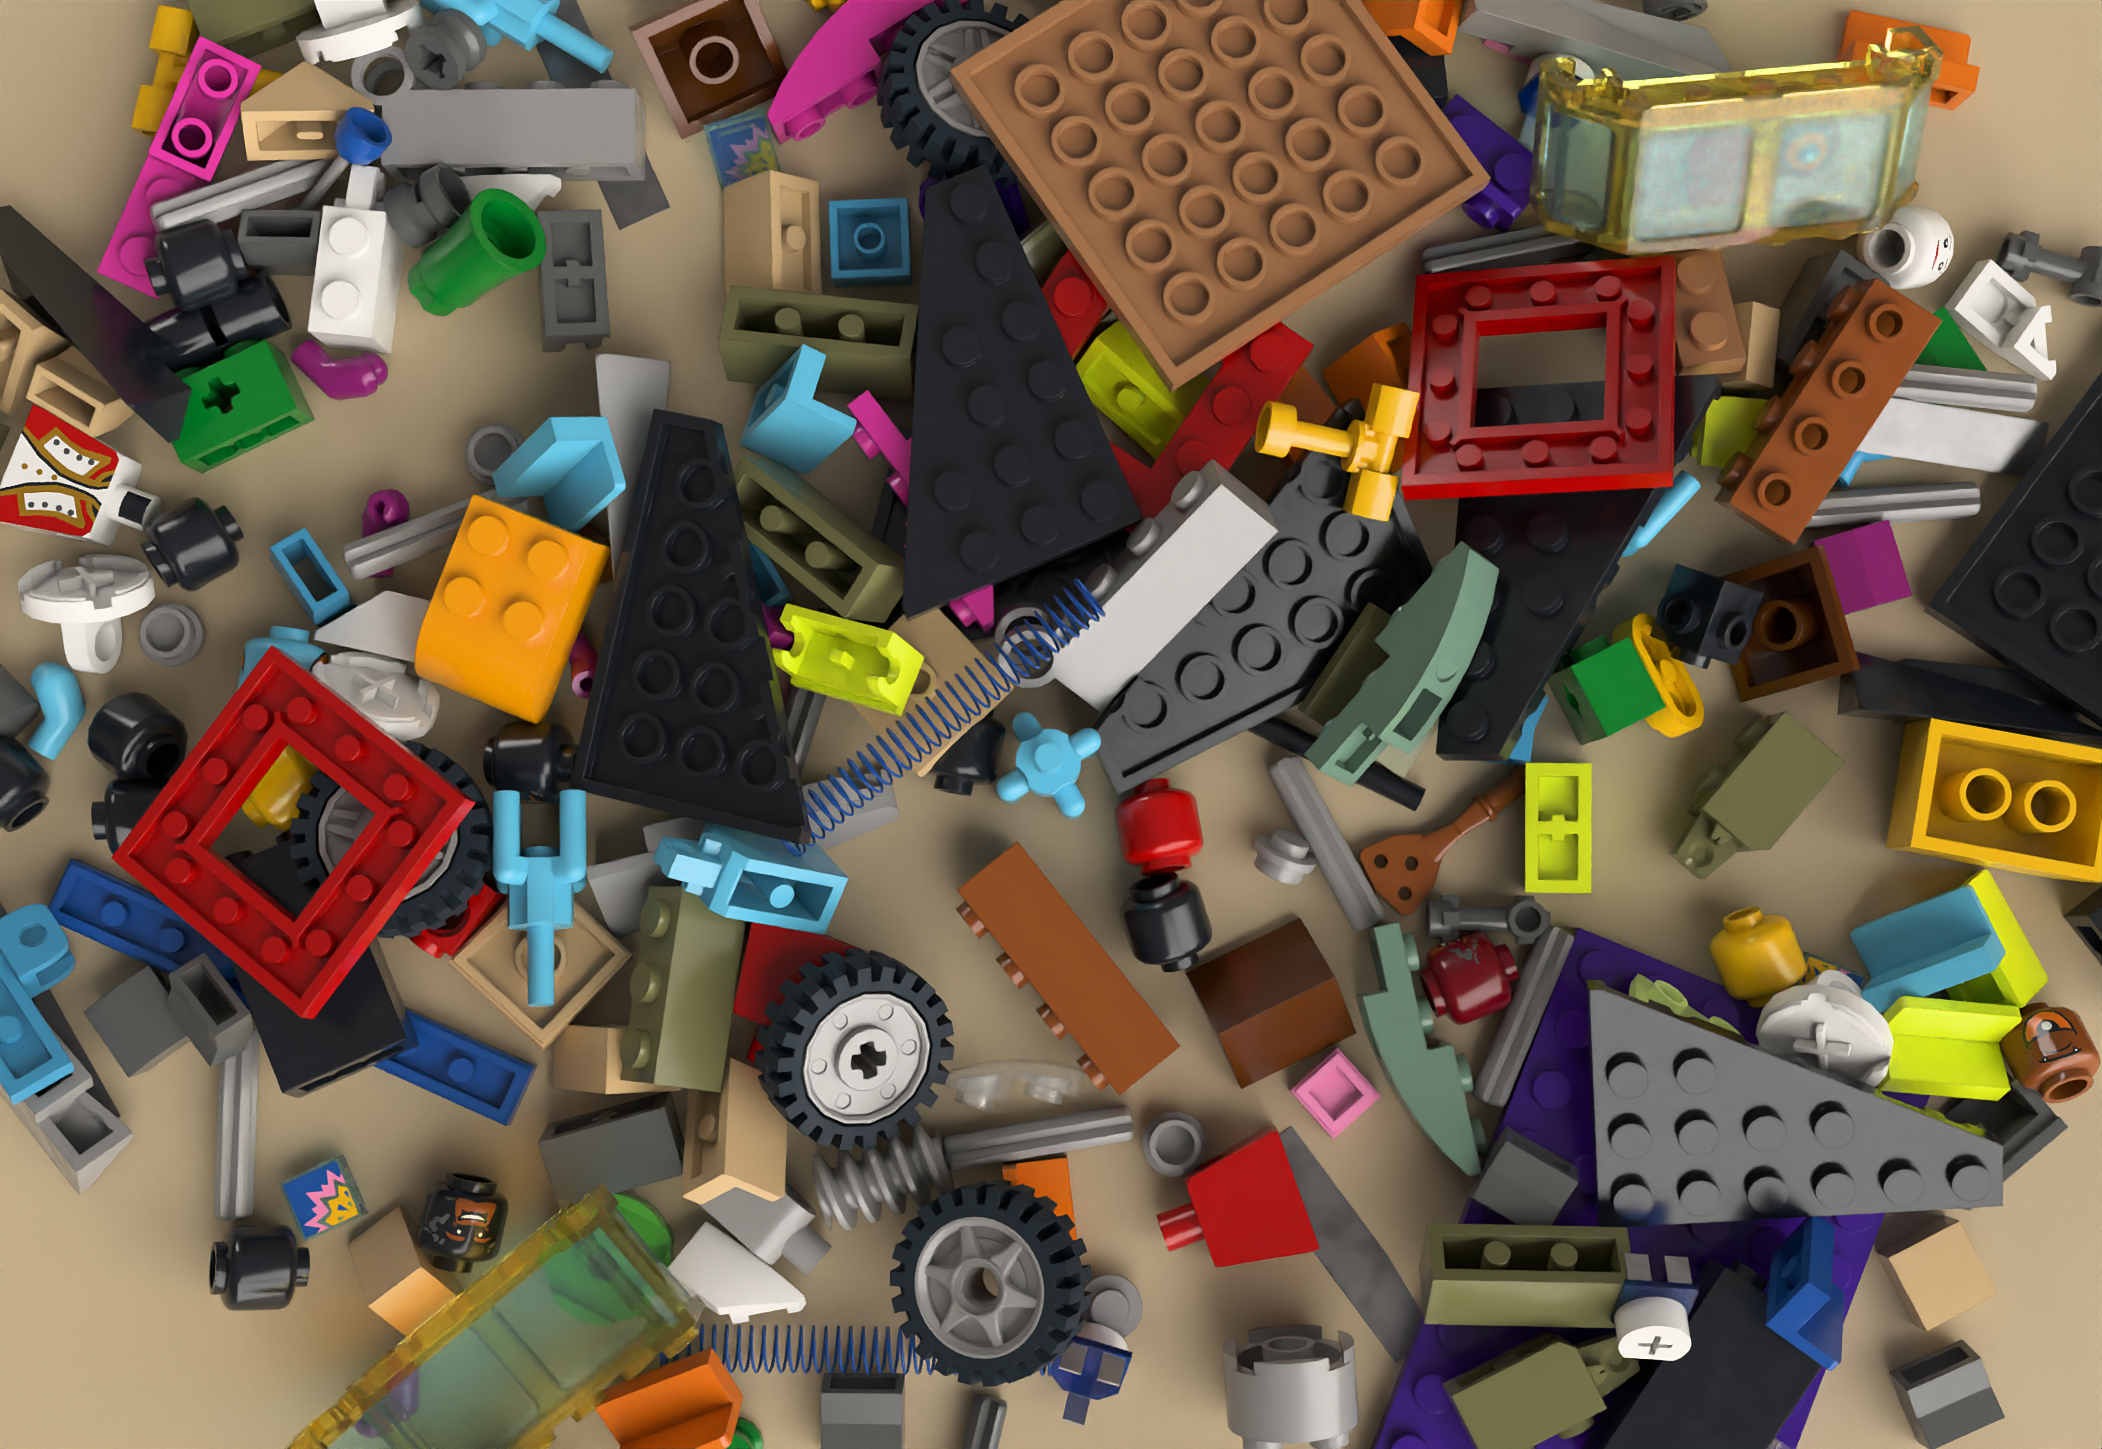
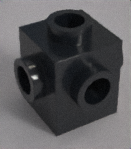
M1676 563L1665 596L1659 604L1657 617L1650 636L1674 645L1670 657L1687 664L1707 669L1710 660L1715 659L1737 666L1742 650L1750 639L1752 624L1764 593Z

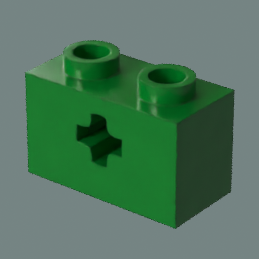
M258 340L240 342L228 348L223 353L224 359L204 369L191 367L174 373L192 389L179 440L171 442L182 464L202 474L315 420L285 354L267 340L261 342ZM235 391L238 394L231 399L234 409L227 413L223 409L230 405L228 394Z
M1604 634L1572 650L1570 654H1564L1559 661L1562 670L1551 675L1547 681L1580 745L1609 737L1666 707L1629 637L1610 645Z

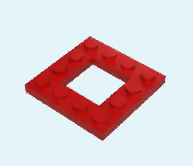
M1068 249L1041 290L1071 358L1074 360L1110 307ZM1278 322L1218 361L1222 366L1151 469L1109 441L1141 513L1142 521L1148 517L1154 519L1171 501L1172 492L1179 481L1191 471L1199 472L1211 459H1214L1229 472L1255 434L1258 418L1264 404L1268 400L1278 401L1314 349V344L1283 323ZM1137 525L1127 528L1124 531L1131 534V532Z
M1675 255L1416 275L1408 390L1420 394L1409 438H1404L1401 488L1405 500L1673 487L1676 340ZM1606 328L1604 420L1475 427L1480 337Z
M271 645L111 859L298 1016L314 1019L476 802L291 655ZM288 744L375 813L298 918L211 847Z

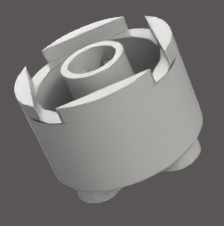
M1304 1324L1275 1325L1249 1330V1343L1235 1348L1234 1336L1224 1342L1222 1351L1228 1428L1234 1434L1242 1437L1243 1449H1282L1283 1443L1309 1442L1310 1446L1316 1449H1339L1349 1444V1431L1359 1422L1354 1339L1350 1334L1338 1330L1339 1342L1322 1339V1326Z

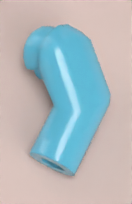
M51 661L38 665L31 674V685L35 690L45 717L27 742V745L37 753L55 760L84 718L86 705L74 673L68 667Z

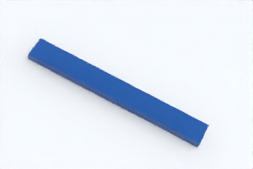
M70 859L48 905V909L59 925L168 974L205 952L246 1008L250 1010L230 958L152 892L81 860ZM405 1007L420 1045L378 1063L374 1067L505 1126L511 1125L537 1065Z

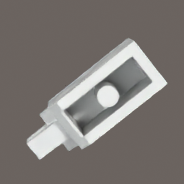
M352 165L346 199L336 198L334 207L323 205L308 332L329 348L391 354L405 243L394 230L386 214L383 197L386 192L387 177L384 173L380 172L378 167Z

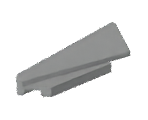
M1464 0L1457 32L1509 44L1508 53L1535 59L1548 53H1563L1585 62L1594 74L1734 108L1753 96L1754 88L1749 83L1737 78L1706 28L1592 0Z
M603 353L596 354L595 356L600 417H607L626 482L625 490L607 505L613 582L615 584L653 410L667 411L671 363L665 360Z
M885 769L876 771L883 780L890 783V778ZM871 772L863 774L870 785L879 791L881 790L877 778ZM842 777L835 778L843 787L850 800L861 806L858 794ZM851 777L858 790L866 797L871 798L868 787L859 777ZM829 779L820 781L833 794L840 807L851 814L848 801L839 794ZM818 782L802 786L804 799L813 808L824 826L832 829L829 817L814 803L808 794V789L813 790L819 796L831 816L842 821L839 810L822 793ZM882 783L883 792L876 793L873 791V801L863 798V809L854 807V815L847 816L844 814V823L834 822V831L825 830L824 839L815 837L818 846L825 851L897 820L899 810L893 786ZM808 815L810 828L815 834L822 837L823 834L820 826ZM682 816L643 826L648 853L587 867L588 881L607 926L614 937L622 938L640 930V913L644 903L647 901L649 886L681 887L683 881L668 878L662 872L661 866L656 865L653 861L662 836L699 841L706 821Z
M50 1027L72 1061L75 1071L16 1105L12 1104L1 1085L0 1095L70 1185L80 1195L96 1181L132 1140L133 1133L121 1120L86 1092V1090L93 1086L91 1074Z

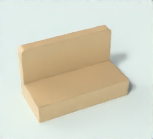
M768 170L726 185L723 190L726 300L730 285L822 295L819 181Z
M730 1057L725 1061L721 1093L688 1089L681 1197L702 1205L734 1187H738L771 1202L784 1197L788 1121L768 1099L769 1096L762 1089L758 1076L763 1074L760 1070Z

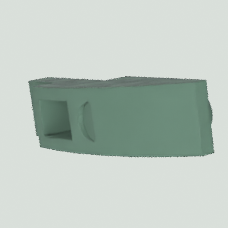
M1461 541L1450 554L1444 556L1435 565L1429 579L1408 603L1399 607L1392 614L1387 627L1374 640L1390 657L1380 668L1374 670L1365 678L1360 691L1337 717H1334L1322 727L1318 739L1304 754L1319 771L1351 787L1389 744L1408 755L1414 750L1452 698L1470 665L1481 639L1492 606L1499 569L1491 561Z
M1388 922L1367 928V934L1380 990L1355 996L1364 1029L1376 1060L1393 1093L1411 1120L1431 1144L1466 1175L1482 1174L1478 1157L1487 1155L1486 1138L1479 1117L1469 1118L1464 1093L1473 1091L1470 1067L1464 1053L1455 1055L1453 1044L1443 1041L1426 1045L1424 1035L1433 1033L1434 1027L1426 996L1416 997L1410 972L1419 970L1420 966L1413 935L1411 932L1402 934L1399 922Z

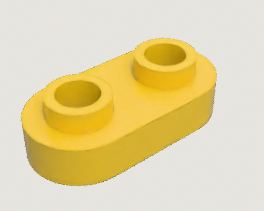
M1639 613L1616 625L1613 630L1612 644L1627 637L1630 638L1666 706L1646 717L1645 720L1653 729L1660 731L1665 736L1676 738L1700 727L1703 723L1704 705L1702 698L1684 663L1670 657L1674 645L1650 636L1656 618L1647 613Z

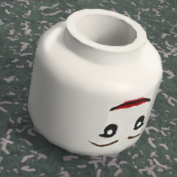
M1925 206L1888 207L1875 213L1863 225L1857 239L1856 257L1862 264L1886 279L1893 289L1919 288L1934 282L1947 269L1953 256L1954 237L1948 222L1937 211Z

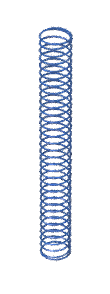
M1077 578L1073 579V582L1090 605L1096 618L1079 603L1066 587H1063V590L1079 611L1086 626L1069 611L1056 595H1053L1074 627L1076 634L1059 619L1046 603L1043 604L1057 623L1067 642L1049 627L1037 611L1033 612L1048 632L1056 649L1048 644L1028 620L1024 618V622L1042 646L1047 658L1037 651L1019 629L1014 626V630L1031 652L1037 666L1004 634V638L1022 661L1027 674L1005 654L997 642H994L995 647L1013 670L1017 681L1012 679L996 663L987 650H984L986 656L1002 676L1007 689L1001 686L987 672L977 658H974L976 664L990 680L998 698L979 682L968 666H964L965 670L981 689L988 705L977 698L962 678L955 673L954 676L975 703L978 713L972 710L959 697L948 681H945L946 687L963 707L968 721L951 707L938 689H935L937 696L951 711L959 729L949 723L930 698L925 696L928 705L944 723L949 737L934 726L918 704H915V708L932 727L939 744L932 741L923 732L910 713H905L911 724L923 736L929 752L919 746L905 726L899 720H896L899 729L916 748L919 760L907 752L892 730L886 727V732L904 752L910 767L901 763L886 742L879 735H876L879 744L897 764L900 775L887 767L882 757L871 744H866L873 757L887 771L890 783L883 780L877 774L862 752L857 751L859 759L877 778L880 791L870 785L857 765L847 758L850 768L868 787L871 798L863 795L842 767L837 766L839 774L858 794L861 806L851 801L840 783L831 774H828V779L833 787L848 801L851 814L844 811L829 789L822 782L818 781V786L822 793L839 810L842 821L831 816L819 796L813 790L808 789L811 799L829 817L832 829L821 823L813 808L805 800V805L808 807L807 814L820 826L823 834L820 837L811 829L813 844L807 846H815V837L824 839L825 830L834 831V822L843 824L845 821L844 814L853 816L854 807L863 809V798L873 801V791L876 793L883 792L882 783L886 785L893 784L892 775L902 778L903 771L901 767L906 770H912L911 759L915 762H922L920 751L931 755L932 748L930 743L941 747L940 735L946 739H951L950 728L955 731H961L959 719L964 723L970 724L971 717L968 711L980 716L981 709L979 704L990 708L991 702L988 695L995 700H1000L1001 695L997 686L1004 692L1010 693L1011 688L1007 679L1014 684L1020 685L1017 671L1026 677H1030V670L1026 662L1033 668L1040 669V663L1036 654L1045 661L1050 660V655L1045 645L1054 653H1059L1060 648L1054 636L1061 643L1069 646L1070 640L1064 628L1071 635L1079 638L1080 633L1074 621L1082 628L1089 630L1090 625L1084 613L1096 622H1099L1100 619L1098 613L1105 617V612L1082 582ZM780 840L785 848L794 856L801 857L802 854H805L806 844H802L803 852H801L798 844L794 843L797 848L795 849L787 841Z
M667 1323L663 1325L660 1337V1367L663 1366V1361L664 1366L668 1365L670 1337ZM678 1323L675 1326V1351L672 1363L679 1360L680 1327ZM691 1324L688 1325L686 1357L691 1356ZM704 1324L700 1325L699 1352L703 1351ZM716 1324L713 1325L712 1329V1348L715 1351V1353L717 1332ZM753 1324L750 1325L749 1351L746 1366L743 1369L741 1325H738L737 1349L734 1365L731 1370L728 1354L729 1325H725V1346L722 1364L724 1365L726 1360L730 1373L734 1372L738 1361L742 1373H745L749 1367L750 1359L755 1373L759 1372L762 1361H764L766 1372L770 1373L774 1367L776 1357L777 1369L780 1374L786 1368L787 1359L790 1370L794 1374L798 1369L801 1356L802 1369L805 1374L810 1370L812 1357L815 1371L817 1374H820L826 1356L827 1370L832 1374L835 1370L838 1355L840 1371L842 1374H845L851 1355L852 1370L854 1374H857L860 1370L863 1353L866 1373H871L874 1356L876 1355L877 1370L881 1375L885 1369L888 1350L891 1374L894 1375L896 1373L900 1353L902 1371L907 1375L911 1363L912 1347L915 1372L919 1375L922 1370L923 1359L921 1357L919 1369L917 1366V1357L914 1351L916 1348L915 1336L910 1337L908 1362L905 1369L903 1332L900 1327L893 1370L889 1326L886 1327L884 1357L881 1369L878 1350V1327H874L872 1354L868 1370L864 1325L861 1329L857 1369H855L853 1327L850 1326L846 1363L843 1370L839 1325L837 1326L832 1369H830L827 1325L824 1328L823 1351L819 1370L816 1358L815 1325L812 1326L807 1370L804 1363L802 1325L800 1326L798 1354L794 1370L791 1358L790 1325L787 1326L786 1351L782 1370L780 1368L778 1352V1325L775 1326L773 1356L770 1369H768L765 1324L762 1327V1346L757 1370L753 1353L754 1326ZM933 1357L931 1370L929 1359L926 1360L927 1371L929 1375L933 1374L936 1361L935 1357ZM1051 1363L1048 1364V1376L1051 1375ZM1046 1367L1040 1370L1041 1376L1045 1375Z

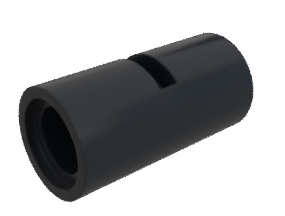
M263 270L239 280V290L231 299L191 311H183L175 307L145 320L144 323L170 345L165 366L173 373L191 367L201 368L224 358L223 353L235 344L247 340H258L261 342L292 329V321L286 304L274 281L266 271Z

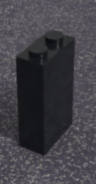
M290 829L278 835L275 839L277 845L256 854H253L250 850H245L224 857L297 918L312 899L296 874L298 867L292 860L290 845L295 844V838L290 833ZM377 937L373 939L314 1019L298 1016L230 959L283 1094L301 1098L420 1045Z
M1709 1258L1693 1281L1692 1287H1689L1679 1302L1684 1306L1687 1313L1691 1338L1689 1351L1675 1361L1641 1359L1638 1363L1641 1370L1626 1381L1581 1449H1767L1822 1366L1765 1325L1768 1295L1763 1293V1291L1769 1284L1767 1279L1737 1259H1734L1730 1267L1727 1268Z

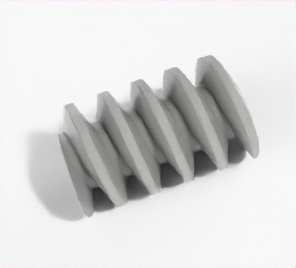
M920 1124L913 1126L912 1143L910 1146H905L899 1137L894 1136L890 1139V1142L887 1141L886 1153L881 1154L876 1147L862 1149V1160L855 1161L848 1150L838 1149L837 1167L830 1168L820 1153L813 1154V1175L816 1192L825 1221L830 1230L832 1229L833 1215L845 1230H850L856 1226L858 1208H860L870 1223H874L881 1219L883 1200L897 1216L904 1214L906 1211L907 1193H910L915 1202L922 1208L931 1202L932 1186H935L941 1195L955 1189L951 1169H949L946 1161L944 1145L938 1129L936 1138L930 1139Z

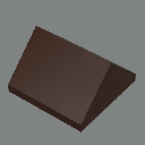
M687 0L629 27L682 140L775 97L788 73L757 0Z
M1823 544L1721 576V578L1764 593L1752 624L1750 639L1742 650L1737 666L1730 664L1741 703L1860 669Z
M1297 918L1185 973L1241 1089L1356 1034L1337 980L1301 918Z

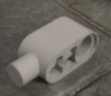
M786 1182L784 1197L774 1202L734 1187L702 1205L699 1204L759 1258L773 1265L783 1255L805 1276L811 1272L832 1247L808 1225L817 1215L815 1210Z

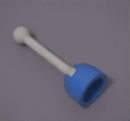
M361 107L350 108L338 122L334 132L338 157L301 204L293 205L288 210H313L349 163L352 165H368L380 158L392 142L391 132L385 122L367 109Z

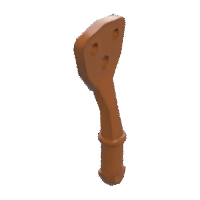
M1526 765L1511 768L1505 777L1483 794H1476L1472 798L1473 802L1451 823L1429 834L1393 835L1362 848L1358 853V862L1373 891L1399 915L1407 916L1413 914L1434 887L1444 854L1461 836L1486 821H1495L1498 813L1525 794ZM1377 855L1385 859L1383 868H1378L1374 864V859ZM1407 857H1412L1415 860L1416 864L1413 870H1409L1405 866ZM1402 887L1409 891L1407 900H1401L1398 896V891Z

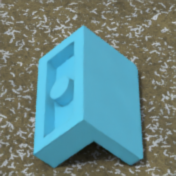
M803 344L756 392L739 445L775 462L785 464L799 473L809 474L854 433L857 424L856 419L813 399L826 354Z
M549 417L492 473L498 497L543 496L550 523L575 533L624 491L626 487L607 417Z
M1964 884L1859 925L1850 934L1871 976V979L1860 993L1863 999L1872 1004L1879 1013L1887 1011L1902 996L1925 997L1995 971L2006 953L1974 888L1969 884Z

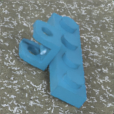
M44 904L27 905L0 918V1085L13 1105L75 1071L72 1061L31 1000V998L63 981L76 966L75 958L69 950L67 936Z

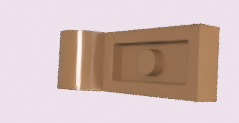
M1701 209L1640 217L1636 232L1638 258L1675 255L1676 376L1741 372L1747 358L1720 249L1717 246L1709 213L1707 210Z

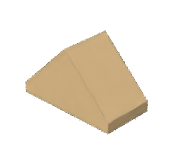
M303 61L241 102V118L247 161L336 159L339 154L335 145L334 132L338 122L352 107H361L374 113L373 101L315 65Z
M1 287L0 409L10 416L19 411L28 401L26 396L36 365L59 356L71 347L72 344L22 299Z
M570 1023L554 1041L553 1088L600 1094L683 1090V1088L620 1080L622 1071L620 1045L624 1034L628 1030V1025Z
M400 1205L347 1246L367 1306L423 1349L477 1309V1307L452 1272L433 1266L435 1255L427 1253L418 1246L416 1242L418 1225L405 1207Z

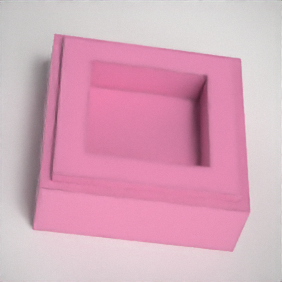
M1337 1047L1333 1048L1288 1089L1333 1139L1381 1097Z

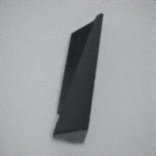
M10 205L0 207V256L12 291L77 348L124 403L168 443L179 440L192 389L165 366L170 345Z
M1855 651L1860 669L1840 675L1837 715L1893 720V723L1907 724L1934 718L2048 740L2102 745V728L2013 669L1908 658L1898 660L1897 663Z

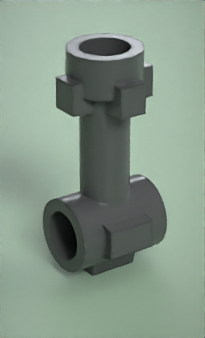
M2027 230L2020 234L2009 232L2005 236L1997 254L1996 264L2004 271L2009 272L2008 275L2014 280L2024 282L2028 279L2030 273L2033 272L2072 283L2069 295L2071 301L2089 307H2102V246H2086L2082 248L2080 258H2075L2041 248L2042 245H2038L2040 234Z
M1440 895V900H1427L1426 904L1427 938H1440V943H1446L1459 938V932L1479 931L1507 932L1514 938L1516 944H1534L1535 938L1540 936L1546 928L1551 927V912L1545 911L1542 905L1535 902L1534 895H1515L1514 901L1506 907L1459 906L1458 895Z

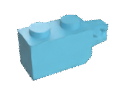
M706 822L699 841L662 836L653 858L655 864L661 866L662 872L668 878L683 881L681 887L686 892L696 894L709 910L723 917L825 935L849 879L817 843L814 847L805 845V854H802L801 857H796L785 848L779 839ZM788 842L791 846L797 849L794 843ZM798 844L801 848V852H803L802 844Z

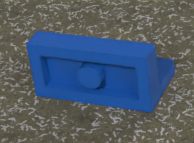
M1821 1216L1807 1217L1772 1252L1765 1325L1821 1366L1832 1371L1841 1363L1844 1292L1832 1282L1835 1226Z

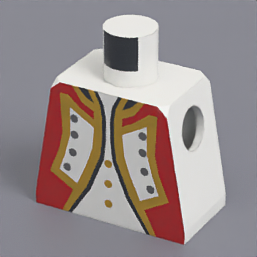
M32 405L0 484V522L24 531L110 546L116 537L120 524L146 532L148 522L160 514L161 499L158 496L135 488L142 472V464L100 439L92 438L47 410Z

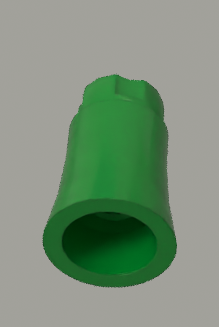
M497 188L485 189L479 192L460 218L439 239L424 250L420 261L409 270L407 282L410 293L419 300L425 311L436 316H447L457 308L472 305L487 292L505 281L532 270L541 264L546 253V238L541 223L530 207L514 194Z

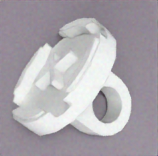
M314 0L322 23L303 31L296 37V40L306 62L316 64L319 62L321 55L324 61L332 60V62H338L392 46V42L398 40L395 30L406 26L409 35H412L426 23L419 3L416 0H401L386 3L385 0Z
M88 554L85 557H78L79 566L62 569L61 560H52L28 570L18 580L21 611L33 619L50 623H61L66 658L73 669L98 674L109 672L116 665L121 653L123 643L121 617L147 607L155 598L152 571L149 573L147 565L136 558L112 554Z
M343 652L332 655L329 664L324 665L322 661H319L313 666V674L399 742L423 737L434 726L439 709V693L431 681L421 677L417 681L413 677L406 675L407 666L394 658L369 652Z
M1831 969L1823 971L1805 985L1793 986L1775 994L1762 1009L1756 1030L1759 1041L1758 1046L1783 1056L1789 1053L1806 1060L1811 1067L1823 1071L1832 1070L1874 1087L1887 1075L1894 1040L1888 1022L1872 1004L1863 999L1859 986L1849 976Z

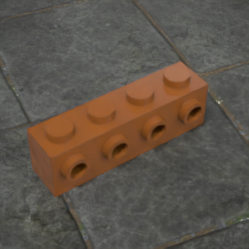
M1878 278L1857 281L1854 287L1847 284L1837 294L1825 315L1826 318L1831 320V323L1818 342L1810 340L1800 350L1790 366L1789 373L1795 377L1781 398L1776 395L1773 396L1764 405L1753 424V429L1758 431V434L1745 453L1737 451L1732 455L1717 478V484L1722 486L1714 501L1776 541L1795 544L1943 321Z
M1018 841L957 889L958 893L965 900L956 908L958 913L979 939L987 932H990L1005 952L996 958V961L1019 989L1028 982L1031 983L1045 1001L1036 1011L1059 1040L1069 1033L1073 1036L1085 1052L1076 1061L1100 1091L1111 1084L1120 1096L1181 1047Z

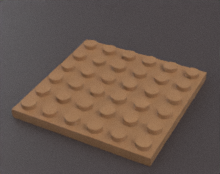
M1062 0L955 66L949 73V82L1170 393L1486 188L1491 179L1360 0Z

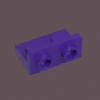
M1456 94L1442 112L1491 177L1485 189L1463 202L1462 209L1472 221L1485 229H1492L1494 226L1500 232L1508 231L1551 178L1555 170Z

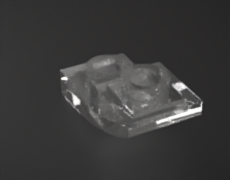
M990 1060L950 1070L945 1086L957 1090L955 1101L986 1111H992L994 1101L1004 1104L1008 1103L1014 1079L1026 1082L1024 1094L1047 1102L1061 1104L1064 1094L1074 1097L1078 1096L1084 1071L1079 1067L1043 1060Z

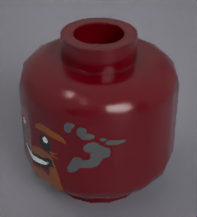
M1471 931L1459 936V938L1432 947L1425 957L1426 967L1418 970L1421 986L1435 1016L1439 1018L1446 1015L1457 1025L1468 1024L1506 1008L1512 997L1509 982L1519 979L1516 963L1507 945L1502 943L1494 947L1491 940L1479 931Z

